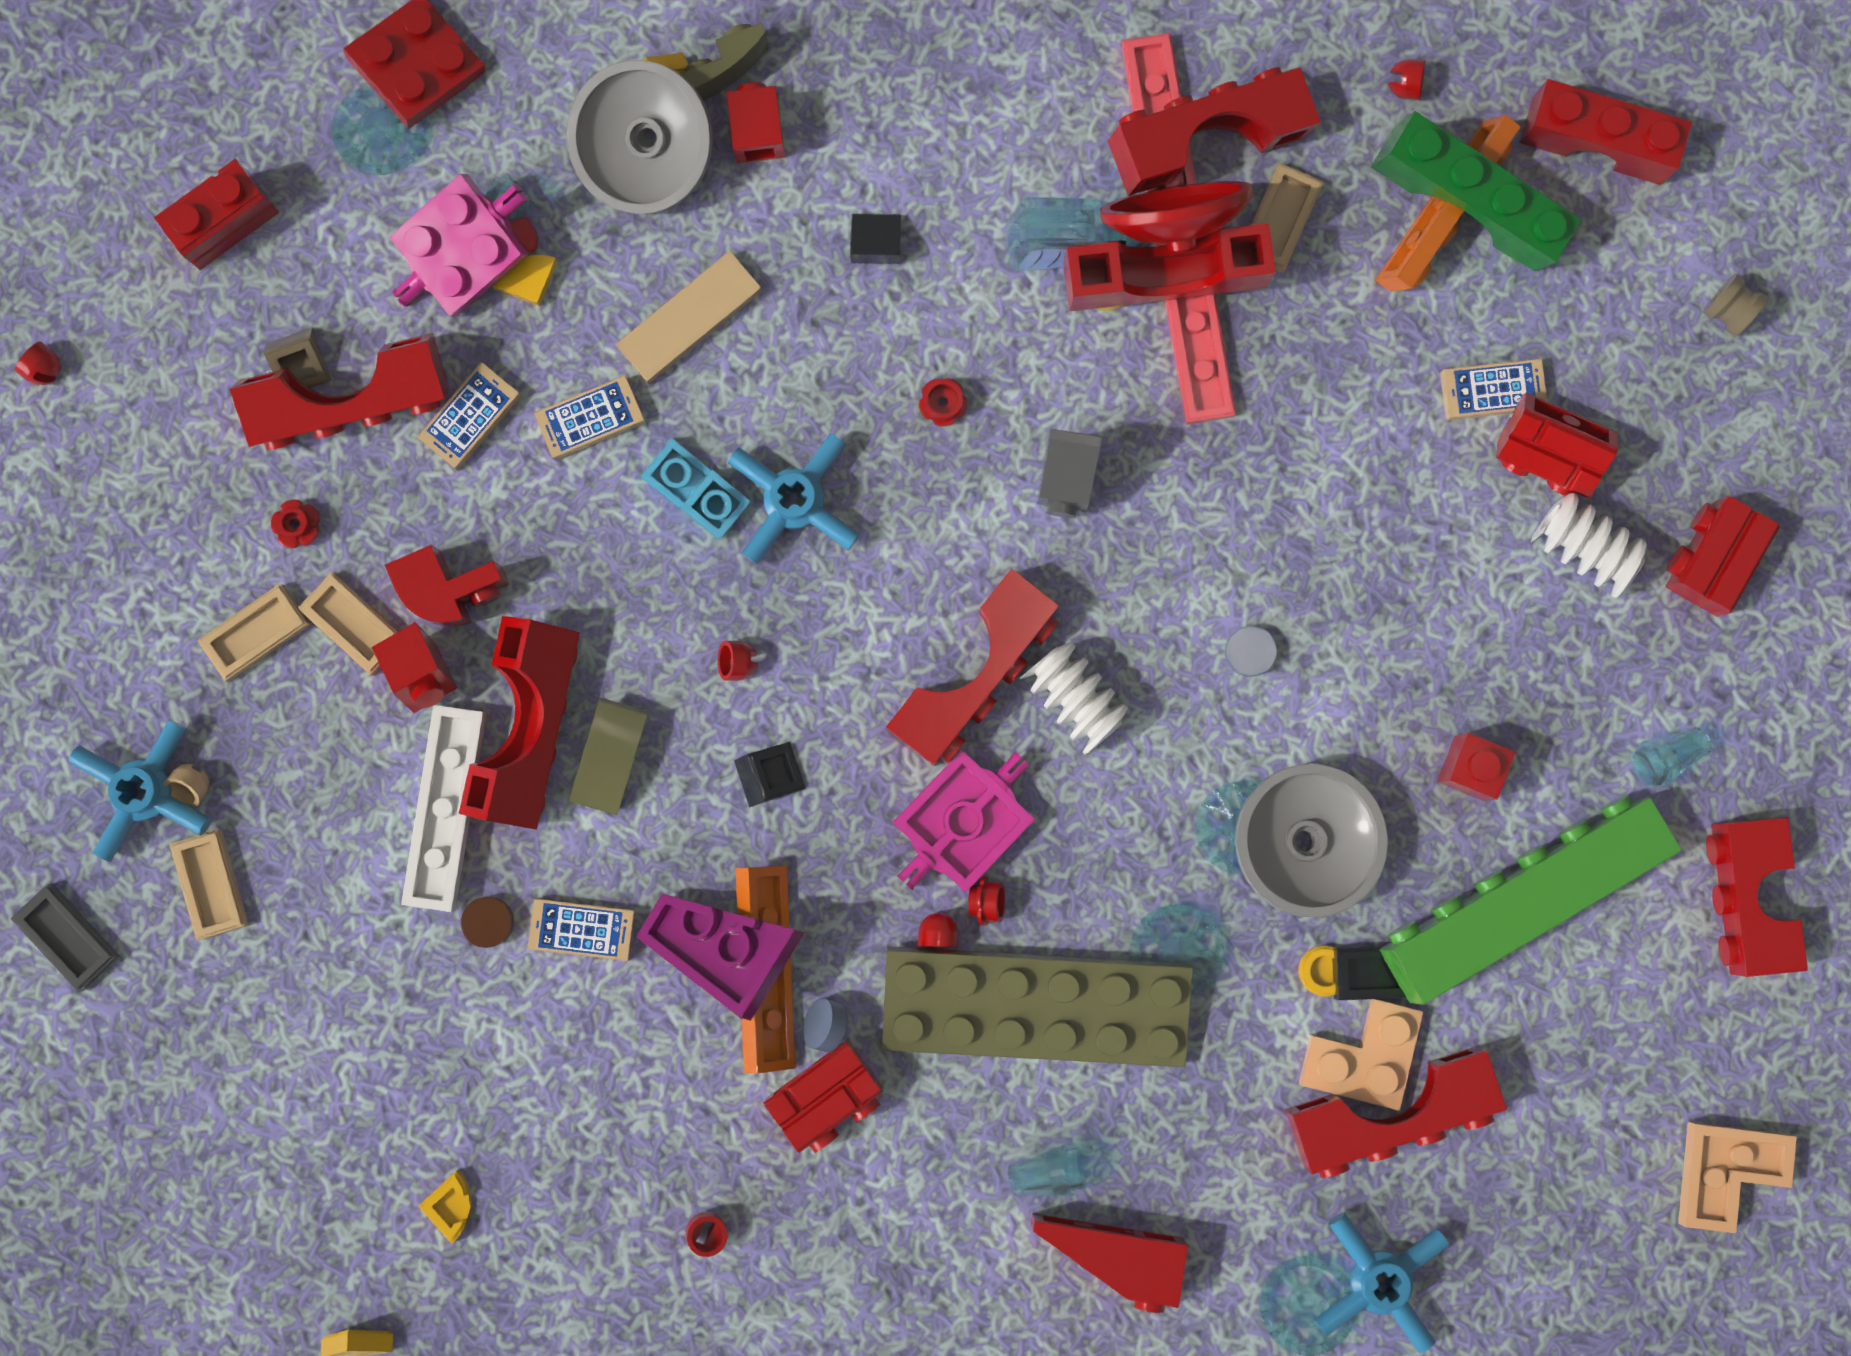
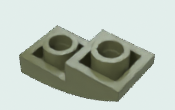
M762 23L754 26L740 24L730 28L724 33V37L716 39L720 59L715 61L711 59L697 60L689 64L684 69V72L680 73L694 86L703 101L735 83L767 51L769 47Z
M599 698L569 802L618 815L648 711Z

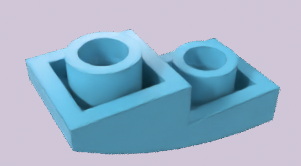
M670 438L639 476L718 540L721 539L751 502L673 438Z

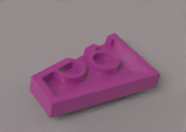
M661 894L636 937L739 1018L751 1021L805 932Z

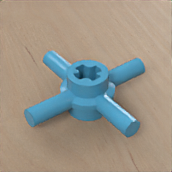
M830 433L803 470L787 469L777 474L740 447L733 452L728 460V464L765 490L764 505L769 515L741 552L745 557L758 565L784 528L799 529L810 524L848 551L853 547L860 534L823 508L824 495L819 483L846 446L841 439ZM799 488L804 490L801 493L805 501L803 506L800 507L792 504L788 509L783 507L786 501L782 495L786 490L791 493H795Z
M169 719L146 760L131 761L121 767L114 765L80 745L72 751L68 762L108 784L109 799L116 810L92 852L94 855L111 862L134 821L149 820L159 814L166 816L200 836L206 832L211 823V818L172 797L171 785H168V787L163 785V782L168 777L164 769L187 730L186 727ZM135 782H143L140 788L146 790L143 799H135L139 794L132 790Z
M1345 1212L1335 1216L1328 1225L1356 1264L1350 1278L1352 1291L1314 1319L1319 1329L1327 1337L1363 1309L1380 1315L1392 1314L1418 1353L1429 1350L1435 1344V1340L1408 1303L1413 1290L1412 1273L1450 1246L1446 1238L1438 1229H1435L1399 1257L1388 1251L1372 1252ZM1380 1273L1387 1276L1385 1281L1389 1287L1383 1293L1377 1289L1379 1284L1376 1277Z

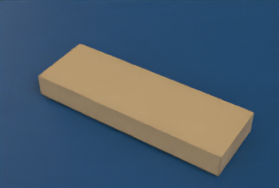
M728 251L617 342L616 346L643 379L650 384L762 292V288L732 252Z

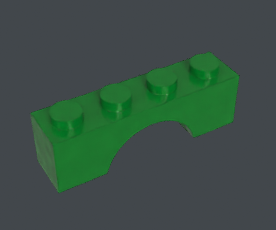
M1416 111L1394 126L1371 165V168L1411 194L1433 196L1464 210L1488 230L1493 239V247L1533 271L1558 261L1581 221L1579 217Z

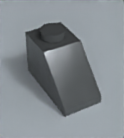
M1051 429L1045 450L1037 500L1038 505L1047 506V514L1063 518H1075L1077 511L1086 512L1090 502L1101 448V436Z

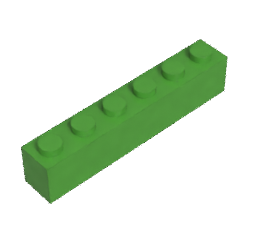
M1624 795L1601 808L1604 817L1590 825L1586 820H1582L1569 826L1559 833L1562 841L1546 850L1544 845H1540L1525 852L1516 859L1520 865L1519 867L1505 875L1501 870H1498L1481 878L1474 884L1477 892L1463 900L1460 899L1459 895L1448 898L1431 909L1434 917L1418 926L1416 921H1411L1392 931L1388 935L1392 942L1379 950L1409 1003L1425 1005L1682 851L1651 797L1631 800L1629 795Z

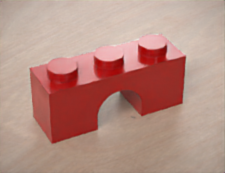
M1547 79L1532 98L1519 143L1567 157L1573 151L1598 152L1616 161L1613 171L1661 185L1679 169L1692 121Z
M1766 818L1711 824L1712 835L1707 836L1706 852L1710 863L1717 867L1719 885L1713 887L1712 901L1716 913L1719 916L1723 915L1725 936H1721L1718 943L1722 963L1724 966H1729L1731 975L1743 977L1808 971L1802 920L1770 918L1761 909L1757 897L1758 887L1766 875L1777 870L1795 869L1789 818Z

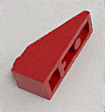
M1032 1213L1031 1226L1033 1232L1124 1298L1135 1301V1308L1152 1313H1164L1165 1306L1179 1308L1188 1245L1183 1237Z

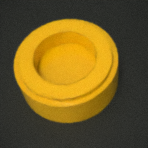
M1325 945L1313 947L1300 960L1298 967L1300 981L1309 992L1323 997L1335 995L1336 987L1335 983H1333L1332 958L1334 959L1333 949H1336L1334 947Z

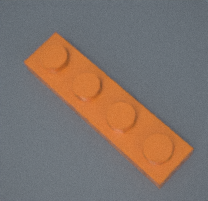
M1507 114L1482 121L1467 145L1500 165L1511 153L1513 145L1510 142L1520 129V126ZM1431 196L1375 281L1390 292L1412 289L1420 285L1431 271L1432 266L1429 262L1437 250L1448 244L1457 233L1459 225L1456 222L1464 210L1442 199Z
M787 865L735 868L737 914L790 928ZM791 956L751 1021L742 1019L744 1073L759 1074L796 1068Z

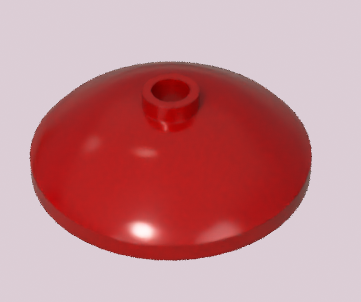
M1241 181L1204 182L1162 188L1109 202L1100 208L1101 221L1110 229L1136 241L1166 243L1167 251H1183L1195 248L1197 246L1196 238L1203 237L1226 226L1247 207L1253 198V190L1250 183Z

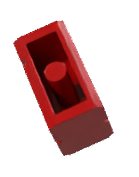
M234 159L221 168L216 177L210 176L154 218L178 252L201 270L280 212L252 174Z
M1525 392L1513 411L1512 417L1509 418L1497 442L1496 458L1502 460V465L1513 474L1527 476L1531 473L1547 480L1548 486L1561 495L1566 496L1569 493H1577L1589 498L1601 481L1602 475L1606 473L1617 455L1618 432Z
M1726 496L1713 502L1712 505L1707 502L1700 508L1690 526L1691 529L1696 531L1688 547L1682 545L1677 549L1666 568V571L1672 574L1665 586L1667 589L1716 617L1732 613L1780 528L1777 522L1759 512H1754L1751 507L1739 500Z
M846 1039L835 1050L828 1052L768 1096L763 1103L798 1153L809 1146L816 1153L839 1136L835 1127L845 1119L852 1116L857 1123L877 1109L881 1104L876 1097L883 1092V1086L850 1040Z

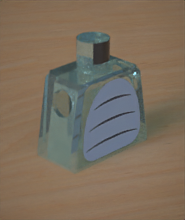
M1025 197L1006 223L1009 271L1064 268L1063 261L1067 247L1115 241L1126 245L1127 236L1110 229L1101 221V203L1097 199Z

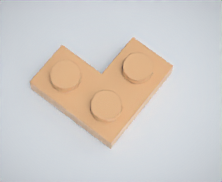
M1371 999L1359 1047L1310 1035L1298 1084L1400 1111L1423 1011Z
M1688 1122L1678 1224L1688 1228L1736 1233L1741 1182L1792 1188L1797 1137L1785 1133Z

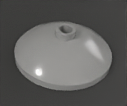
M627 60L612 64L592 76L581 88L573 102L567 123V146L572 165L587 190L609 207L634 214H649L669 209L683 201L694 191L702 180L710 161L713 138L707 108L694 86L680 73L670 67L645 60ZM649 129H652L657 136L656 143L651 148L647 147L644 143V135Z
M1302 764L1277 771L1254 788L1240 811L1236 825L1235 845L1238 862L1247 882L1263 900L1273 907L1292 915L1325 917L1338 914L1353 907L1372 890L1385 865L1388 835L1385 819L1377 801L1361 782L1348 773L1331 766ZM1300 832L1307 833L1311 839V845L1306 851L1298 849L1295 843L1296 836Z

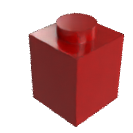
M750 82L738 86L736 91L726 92L733 151L737 164L786 158L776 86L766 87L764 83Z
M416 622L372 647L393 694L413 713L436 705L445 695L457 689L435 642Z
M1470 733L1456 735L1437 782L1483 801L1498 800L1516 752Z

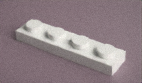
M439 705L433 706L401 905L446 912L456 911L470 817L459 814L469 764L479 762L487 716L485 712Z

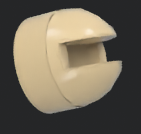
M182 764L169 774L163 785L166 787L171 785L172 797L195 808L208 792L209 777L205 770L201 773L195 770V764Z

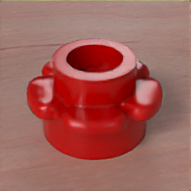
M950 378L933 379L926 383L921 392L923 397L919 400V410L922 416L928 420L932 419L937 426L946 427L954 424L955 419L962 417L967 410L968 400L962 394L963 387L957 381ZM940 398H946L948 404L942 407L938 404Z
M297 499L288 500L281 505L279 512L273 514L271 530L278 535V542L287 548L295 549L299 545L308 546L315 541L319 534L320 516L316 508L310 504L304 505L302 501ZM298 519L300 522L298 528H292L291 526L292 521Z
M983 876L980 879V886L970 887L968 896L970 916H977L978 923L981 926L988 925L989 922H1002L1005 913V887L1003 882L989 881L988 876Z

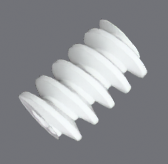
M1569 493L1549 510L1535 531L1531 542L1545 534L1548 538L1543 550L1548 554L1561 545L1564 547L1560 561L1562 564H1567L1577 556L1581 558L1577 574L1583 576L1592 568H1596L1598 572L1594 585L1600 587L1609 579L1614 580L1615 583L1610 596L1615 599L1627 589L1644 565L1646 541L1642 538H1636L1628 543L1630 533L1625 527H1619L1610 533L1613 524L1612 518L1604 515L1593 522L1596 513L1595 507L1591 504H1586L1576 511L1579 498L1576 494Z
M1073 642L1054 648L1021 676L1020 679L1036 675L1037 679L1030 691L1033 694L1046 690L1051 692L1043 706L1046 710L1060 705L1063 706L1057 723L1059 725L1071 721L1077 723L1070 738L1072 740L1085 736L1090 738L1083 750V753L1086 755L1122 724L1121 721L1128 707L1125 703L1111 708L1108 706L1115 691L1112 688L1100 692L1095 691L1102 676L1099 673L1086 677L1082 676L1089 661L1084 657L1070 662L1069 658L1076 647Z

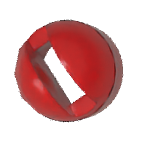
M1402 60L1392 67L1389 73L1402 75L1401 82L1388 83L1391 92L1396 97L1420 101L1425 60Z
M524 216L511 221L510 224L515 237L525 250L534 253L537 249L539 238L529 217Z
M38 341L21 356L15 366V372L36 386L48 385L56 380L54 375L60 373L62 366L56 353L43 342Z
M723 641L719 647L717 657L720 677L725 681H740L751 677L758 668V663L751 661V657L757 656V651L746 642Z
M940 912L928 915L919 926L917 946L958 948V929L955 921L949 915Z
M702 1212L694 1215L688 1222L685 1236L689 1248L695 1254L702 1257H710L718 1254L725 1247L728 1232L723 1220L718 1215L711 1212ZM711 1221L713 1223L707 1231L703 1244L697 1242L696 1240L704 1223Z

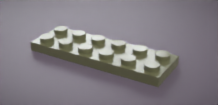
M888 946L882 1050L1186 1067L1192 966L1190 963Z

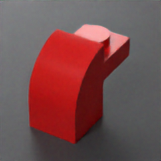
M428 545L385 564L394 589L405 607L418 617L440 626L457 627L472 623L464 604L471 602L473 608L489 604L501 597L498 589L510 585L502 566L494 561L453 578L441 550L433 545Z

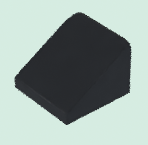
M852 214L851 263L900 264L901 215Z
M790 742L749 753L734 760L749 808L806 789Z

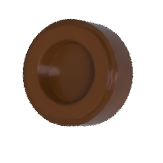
M482 897L472 901L464 909L461 917V929L466 939L473 945L482 948L502 944L509 938L514 927V916L511 908L503 900L496 897Z

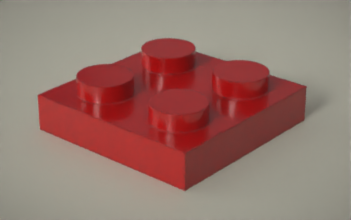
M428 0L409 1L343 48L345 58L408 130L467 88L485 72L483 62Z

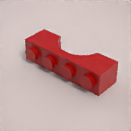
M1274 67L1259 73L1253 78V82L1238 86L1236 81L1226 82L1209 91V96L1193 101L1191 95H1186L1170 101L1164 106L1162 111L1148 115L1147 110L1142 109L1122 117L1118 121V127L1107 142L1127 195L1130 196L1173 182L1186 167L1187 148L1190 138L1205 130L1224 129L1238 133L1249 140L1260 153L1306 138L1321 123L1301 68L1298 67L1282 72L1280 67Z
M1269 223L1219 229L1207 236L1196 239L1197 246L1195 248L1183 251H1167L1166 246L1131 247L1123 245L1118 241L1067 247L1063 267L1069 312L1267 288L1276 273Z
M433 333L384 344L377 353L376 369L371 382L361 390L351 394L332 396L318 393L302 384L288 368L240 379L229 389L248 447L264 443L266 450H274L291 445L296 442L294 436L313 432L315 438L335 435L344 430L343 424L362 420L363 426L384 423L392 419L391 412L410 408L413 415L430 412L441 407L439 401L444 400L450 391Z
M1011 568L979 610L990 638L989 658L981 673L967 685L951 691L937 692L917 687L888 723L886 729L932 766L940 758L948 764L966 742L959 733L970 719L980 724L996 704L997 700L990 694L1003 679L1010 685L1026 666L1028 661L1021 656L1033 640L1041 646L1059 624L1052 617L1059 605Z
M502 616L492 666L506 678L512 689L515 701L514 723L506 742L495 754L485 760L469 764L459 814L485 821L537 830L540 815L545 807V791L550 768L556 757V740L561 718L567 706L566 695L572 668L577 660V644L580 632L531 619Z
M1474 1046L1429 1061L1426 1082L1420 1096L1411 1107L1396 1116L1385 1119H1371L1359 1116L1352 1112L1342 1099L1334 1094L1287 1108L1285 1112L1304 1168L1312 1175L1319 1173L1321 1178H1328L1348 1171L1350 1169L1349 1162L1367 1157L1369 1162L1393 1157L1398 1154L1397 1146L1416 1141L1418 1146L1439 1142L1447 1137L1445 1130L1463 1124L1466 1130L1487 1126L1495 1121L1493 1114L1505 1111L1507 1107L1487 1050Z

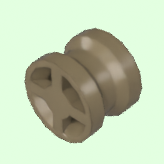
M1736 273L1719 289L1704 308L1703 313L1711 319L1719 318L1725 323L1726 331L1736 337L1757 317L1769 298L1762 292L1750 291L1746 287L1745 279Z

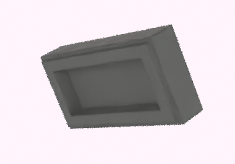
M53 883L47 884L11 918L17 927L77 992L84 991L120 957Z

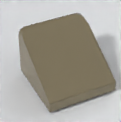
M313 327L266 344L263 353L272 372L288 368L308 388L331 381Z

